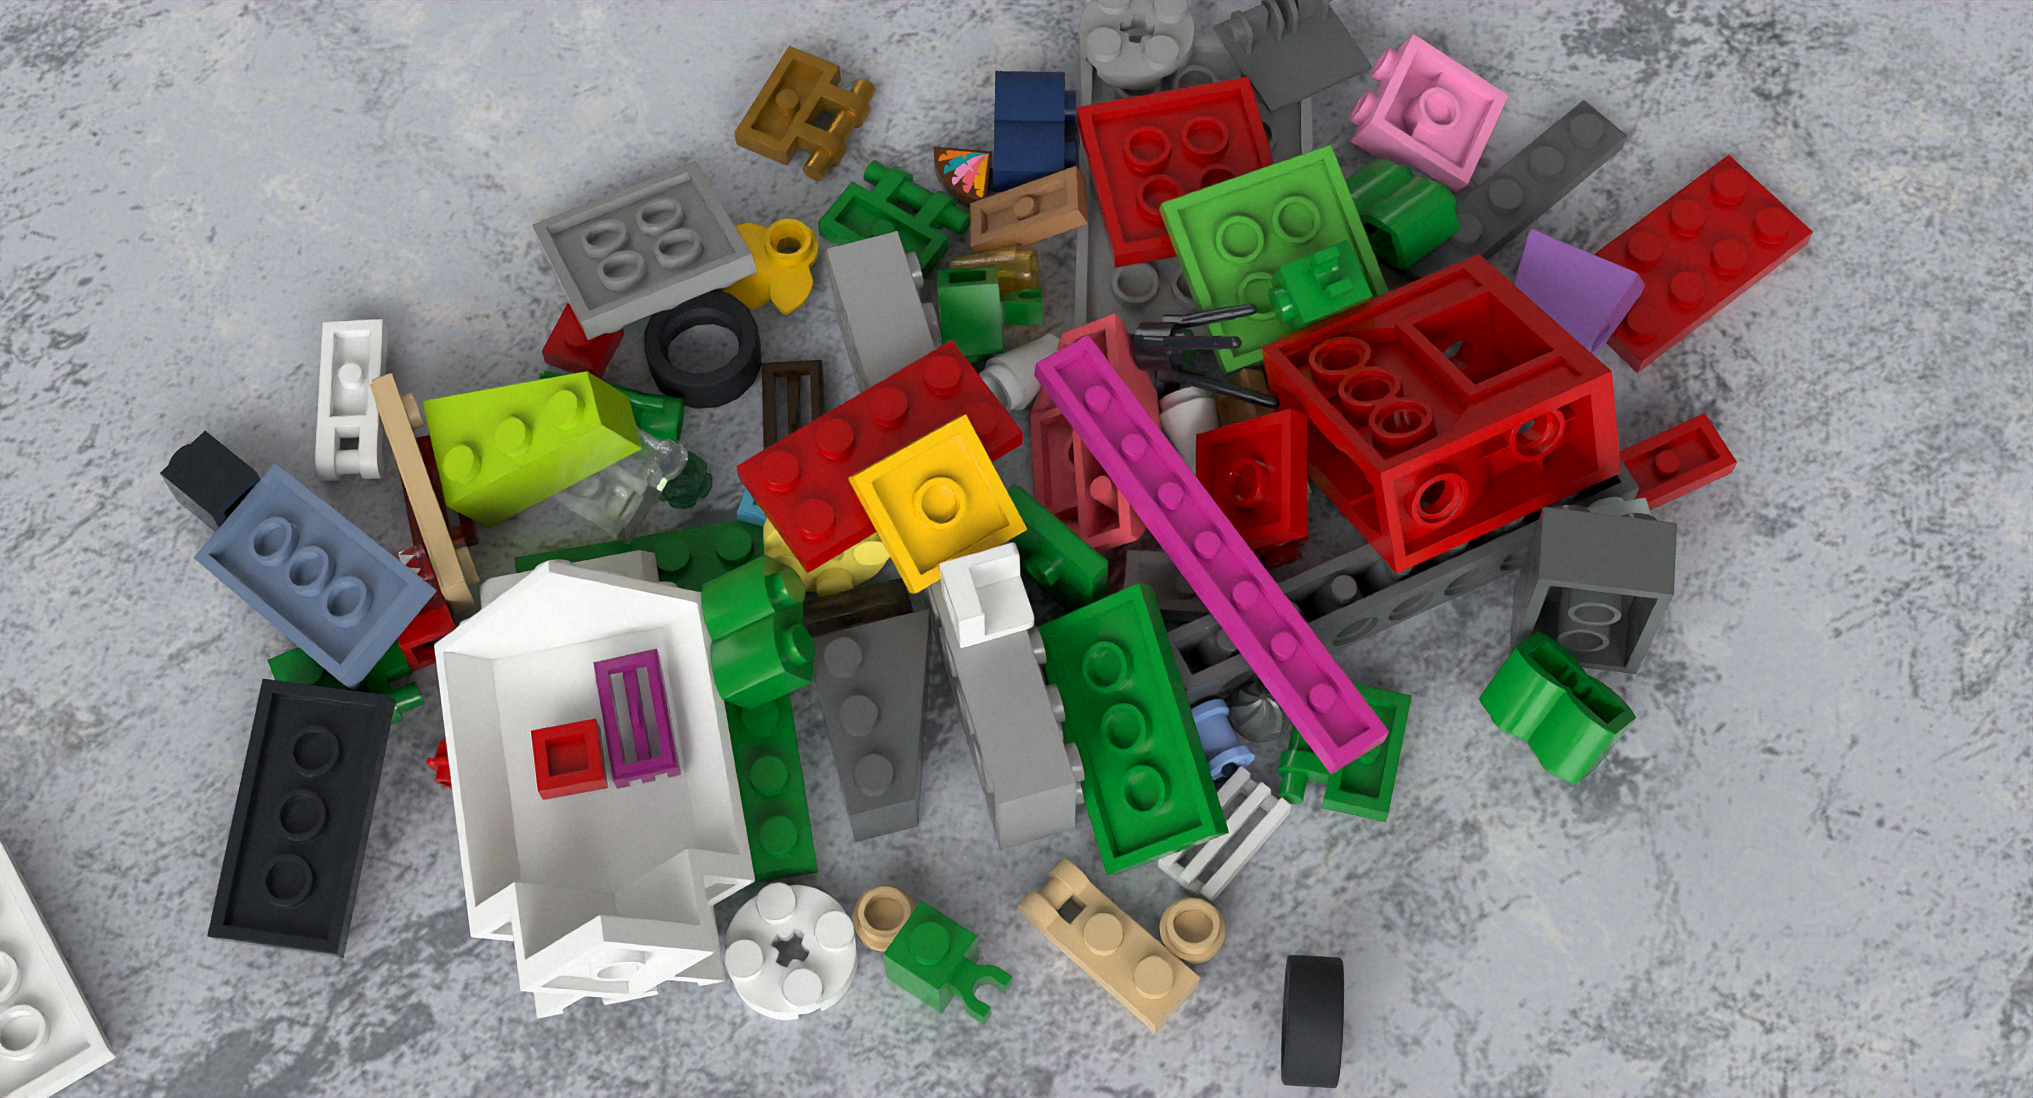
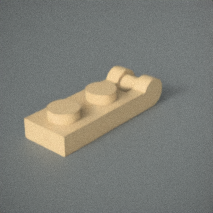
M1062 858L1048 873L1051 880L1039 893L1031 891L1018 904V910L1033 927L1156 1033L1200 984L1201 977L1090 883L1086 875L1075 864ZM1069 898L1083 910L1070 924L1057 912Z

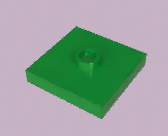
M1013 484L1007 492L1028 529L1009 540V543H1015L1020 555V571L1069 613L1107 597L1108 560L1023 488Z

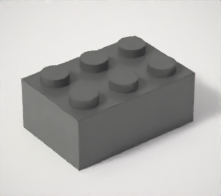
M1563 505L1556 508L1543 507L1514 589L1509 656L1516 646L1538 631L1549 636L1567 649L1583 668L1636 674L1674 596L1677 523L1658 521L1655 517L1644 513H1628L1622 516L1591 513L1587 508L1578 505Z

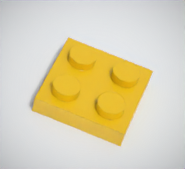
M966 414L958 416L848 477L910 593H917L940 580L939 563L998 547L1028 530Z

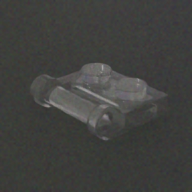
M638 426L636 427L642 449L634 454L644 459L645 462L636 476L614 463L550 496L627 545L631 543L668 480H672L680 475L688 459L687 450L671 439L659 440Z

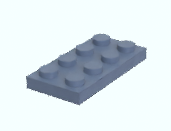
M276 462L194 557L196 561L352 691L355 690L437 591Z

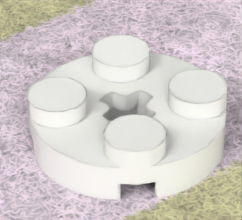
M779 882L763 887L757 896L748 900L738 910L725 936V967L740 998L755 1011L771 1018L780 1020L799 1019L800 1014H808L819 1008L821 1011L829 1008L846 993L857 970V946L854 926L850 917L835 899L823 891L809 886H788ZM792 937L801 938L802 948L809 953L805 961L793 959L787 967L778 964L780 954L775 948L776 945L782 940L789 941Z

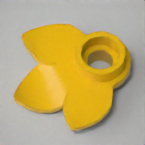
M790 218L778 220L768 228L752 222L735 225L752 253L757 273L739 279L728 287H724L722 292L732 294L745 304L749 310L760 308L770 300L785 315L801 307L808 300L812 292L813 279L810 268L815 264L819 255L818 239L812 229L803 222ZM794 247L799 249L798 251L791 254L781 253L785 248Z

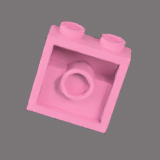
M1412 34L1396 50L1387 47L1373 66L1370 77L1377 80L1378 84L1373 93L1366 91L1360 97L1349 116V121L1357 125L1350 141L1376 158H1384L1396 164L1406 165L1410 163L1433 179L1443 183L1455 193H1458L1468 185L1508 98V94L1415 34Z

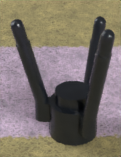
M1254 303L1222 307L1186 315L1164 314L1161 322L1143 321L1138 325L1133 345L1135 363L1138 369L1142 371H1157L1160 382L1182 383L1271 409H1276L1280 405V400L1277 397L1183 370L1182 366L1191 365L1195 350L1237 349L1242 344L1241 339L1237 336H1194L1193 331L1186 328L1254 315L1257 312V306Z

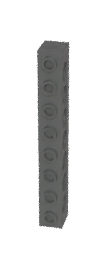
M1620 458L1621 473L1546 507L1556 508L1563 505H1578L1588 508L1592 503L1608 497H1620L1624 501L1634 500L1639 486ZM1543 508L1399 573H1396L1378 552L1367 543L1277 584L1328 652L1332 654L1522 568ZM1211 613L1167 632L1191 709L1214 699H1222L1226 702L1231 699L1232 694L1238 687L1246 682L1260 679Z

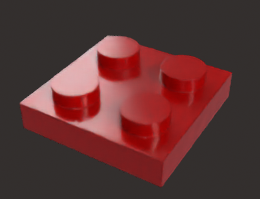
M1292 408L1196 434V477L1251 550L1307 537V414Z

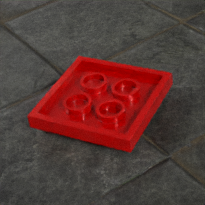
M1249 77L1077 107V124L1115 268L1177 257L1159 211L1161 203L1274 164Z

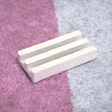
M1242 766L1237 769L1217 792L1223 812L1241 792L1247 796L1226 821L1229 833L1209 840L1186 868H1183L1178 863L1192 847L1158 860V867L1196 898L1207 900L1210 903L1219 896L1290 814L1292 807L1282 797L1278 800L1271 795V789L1263 782L1257 784L1250 778L1251 773ZM1259 806L1268 812L1206 884L1197 879Z

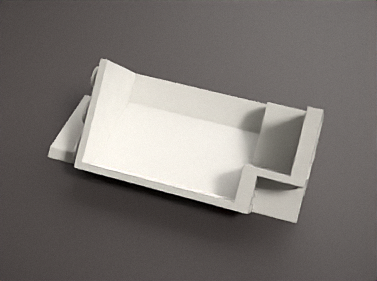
M642 550L573 563L562 559L548 560L537 565L531 571L489 578L479 586L482 610L471 618L463 620L455 630L434 644L471 937L514 941L520 991L533 992L537 1019L563 1014L565 1007L584 996L602 997L603 1004L608 1005L658 995L657 985L666 980L697 982L698 986L726 981L713 905L755 881L725 704L719 694L712 672L711 646L713 640L708 632L703 615L702 592L678 588L672 582H660L655 553ZM657 648L661 657L681 775L668 777L667 773L655 775L656 781L643 783L641 779L629 781V787L617 789L612 778L593 662ZM647 667L639 668L636 670L652 758L662 757ZM623 673L612 674L626 764L638 762ZM596 718L601 728L608 788L543 800L537 789L531 730Z

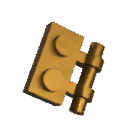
M788 46L735 130L736 144L786 166L789 165L798 149L806 151L811 155L803 166L804 173L813 180L822 181L830 167H837L847 152L845 143L854 128L862 127L871 112L869 103L876 93V88L865 79H857L850 91L837 87L841 81L840 66ZM822 110L835 115L826 131L813 126Z

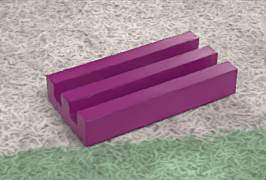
M657 648L593 662L612 778L616 788L629 787V781L641 779L643 783L656 781L655 775L667 773L668 777L681 775L661 657ZM647 667L662 757L652 758L636 670ZM621 672L623 673L638 762L626 764L611 677L612 674Z

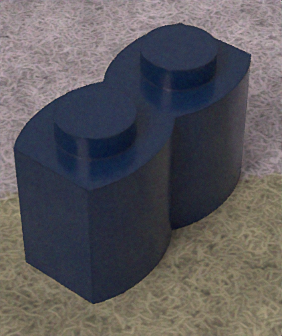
M995 71L993 192H1004L1076 166V140H1065V125L1075 126L1076 90H1065V72Z

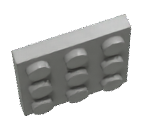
M696 161L532 225L538 243L587 340L605 333L618 331L627 324L659 311L673 309L684 301L717 288L728 287L739 279L757 273L752 253Z

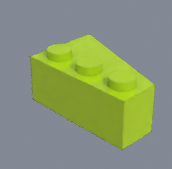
M588 371L422 401L446 506L489 528L642 449L628 396Z

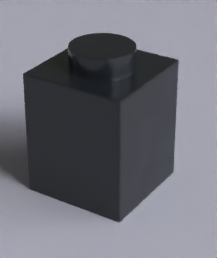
M206 431L200 434L191 444H186L178 449L171 457L168 466L160 472L175 499L214 532L218 530L260 480L258 473Z

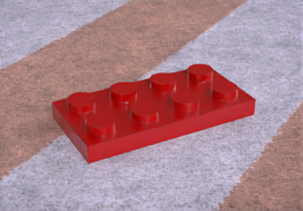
M1727 155L1594 254L1638 273L1645 284L1641 295L1606 344L1636 373H1639L1806 246L1813 231L1736 160Z
M950 340L736 467L741 482L808 574L877 532L848 477L961 415H967L991 462L996 461L1022 445L1023 431L953 340Z

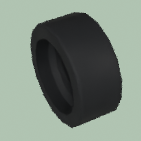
M714 289L684 301L673 309L654 313L651 315L644 331V351L649 371L658 389L666 396L684 398L685 406L691 408H716L738 399L754 384L761 368V343L757 324L749 308L729 293ZM714 324L727 328L738 339L739 350L737 354L725 366L711 372L690 373L677 369L672 365L668 357L670 343L681 332L697 325Z
M1288 955L1282 1011V1083L1289 1086L1336 1088L1340 1076L1343 1044V961L1339 957Z

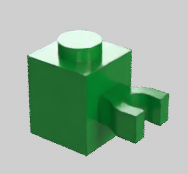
M1348 239L1280 266L1270 281L1273 288L1268 290L1270 304L1277 319L1282 324L1289 322L1293 333L1368 302L1373 296Z
M997 266L937 270L942 345L953 340L970 363L987 361L992 358V354L1004 353L1002 325L1029 326L1044 324L1041 288L1000 293Z
M922 900L883 953L887 979L941 1014L956 995L962 1001L966 1012L983 1025L986 1024L992 1015L991 1006L979 1001L975 997L976 990L982 985L990 984L1006 994L1013 984V976L994 965L977 964L979 961L977 935Z

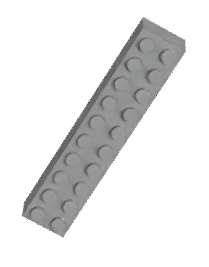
M898 231L826 249L835 314L860 393L938 348L936 339L940 338L939 324L933 304L931 302L924 303L920 288L924 287V282L915 251L905 254ZM1008 540L1007 542L1001 544L1000 546L1005 545V544H1009V540ZM941 579L922 589V597L926 609L930 608L934 636L1000 850L1075 829L1076 805L1084 804L1080 781L1085 780V775L1075 742L1065 744L1061 722L1065 721V712L1058 688L1055 683L1046 685L1042 664L1046 663L1047 660L1038 627L1035 625L1030 629L960 648L941 591Z

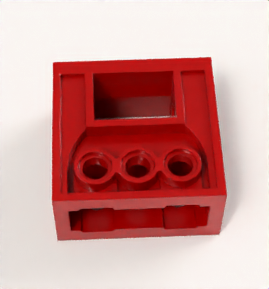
M1480 254L1261 347L1270 395L1280 400L1279 407L1273 409L1274 413L1292 408L1307 414V475L1396 573L1621 473L1612 371ZM1463 341L1459 351L1454 356L1447 358L1444 355L1449 346ZM1531 420L1535 421L1529 430L1516 435L1522 424ZM1420 501H1426L1429 504L1421 506Z

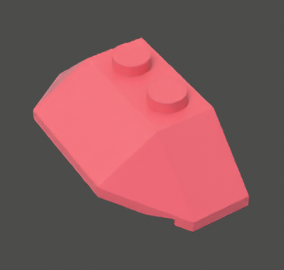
M1115 313L1062 334L1057 347L1058 351L1089 335L1161 430L1158 394L1147 371L1138 369L1134 358V344L1122 319ZM1041 385L1029 414L1034 499L1098 553L1138 540L1147 529L1146 525Z

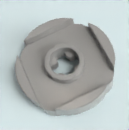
M1188 0L1090 1L1082 13L1079 26V47L1085 62L1088 58L1089 62L1097 68V76L1106 83L1130 90H1144L1162 84V77L1171 75L1176 69L1178 75L1188 65L1194 47L1195 24L1188 10ZM1140 28L1151 35H1143L1140 43H1134L1129 41V33L1125 31Z

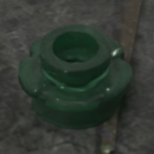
M676 450L666 454L658 462L655 469V478L652 480V489L658 500L668 501L672 508L688 509L694 507L699 498L703 499L708 496L712 489L713 478L710 473H707V463L702 458L687 450ZM686 478L688 482L686 485L680 486L677 484V480Z

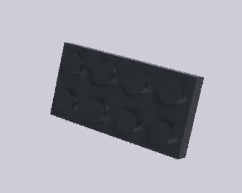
M262 679L207 937L221 941L344 958L396 703L391 696Z

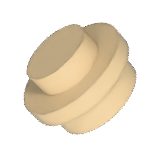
M889 885L874 887L866 891L854 906L852 914L854 931L864 945L873 950L885 952L917 906L913 898L898 887Z
M1196 897L1182 898L1172 903L1161 917L1159 926L1161 943L1183 963L1198 964L1208 961L1220 951L1224 943L1226 934L1224 918L1218 908L1207 900Z

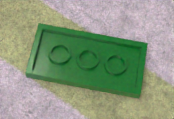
M1137 583L1038 626L1047 662L1044 663L1047 678L1049 684H1056L1064 707L1065 721L1061 722L1065 738L1067 743L1075 742L1083 765L1085 780L1080 781L1106 875L1122 874L1228 834L1229 830L1152 584Z

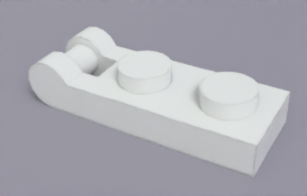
M383 319L323 322L315 448L316 473L320 482L339 481L342 474H361L362 479H379L384 476V425L370 387L372 379L386 375L388 330ZM359 437L358 449L340 450L341 438Z

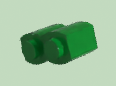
M1375 158L1345 179L1374 254L1395 268L1406 269L1460 230L1456 215L1457 201L1451 190L1441 182H1433L1424 177L1414 176L1411 170L1401 163L1396 164L1384 158Z
M763 555L704 583L701 595L705 623L713 640L711 646V666L722 700L749 711L812 683L813 660L816 655L814 641L810 633L802 626L803 601L805 599L803 582L792 567L767 555Z
M1538 631L1515 647L1478 698L1499 729L1527 741L1529 747L1547 772L1574 785L1578 784L1599 766L1636 719L1631 708L1616 692L1598 679L1587 675L1581 664L1567 649L1549 636Z

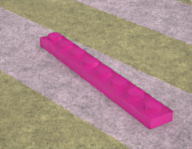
M1087 335L1037 362L1034 373L1036 379L1329 773H1335L1383 743L1389 733L1387 728L1091 337Z

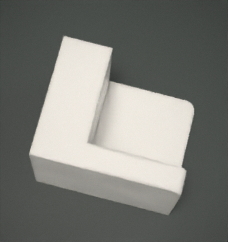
M1015 543L1005 544L939 563L941 591L960 648L1030 629L1034 626V614L1020 576V555Z

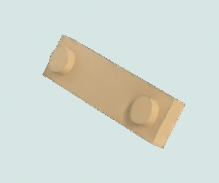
M392 373L372 379L370 387L448 608L455 615L474 609L476 606L468 585L480 582L468 547L465 546L459 549L454 547L414 433L415 429L425 426L414 394L409 392L401 395Z

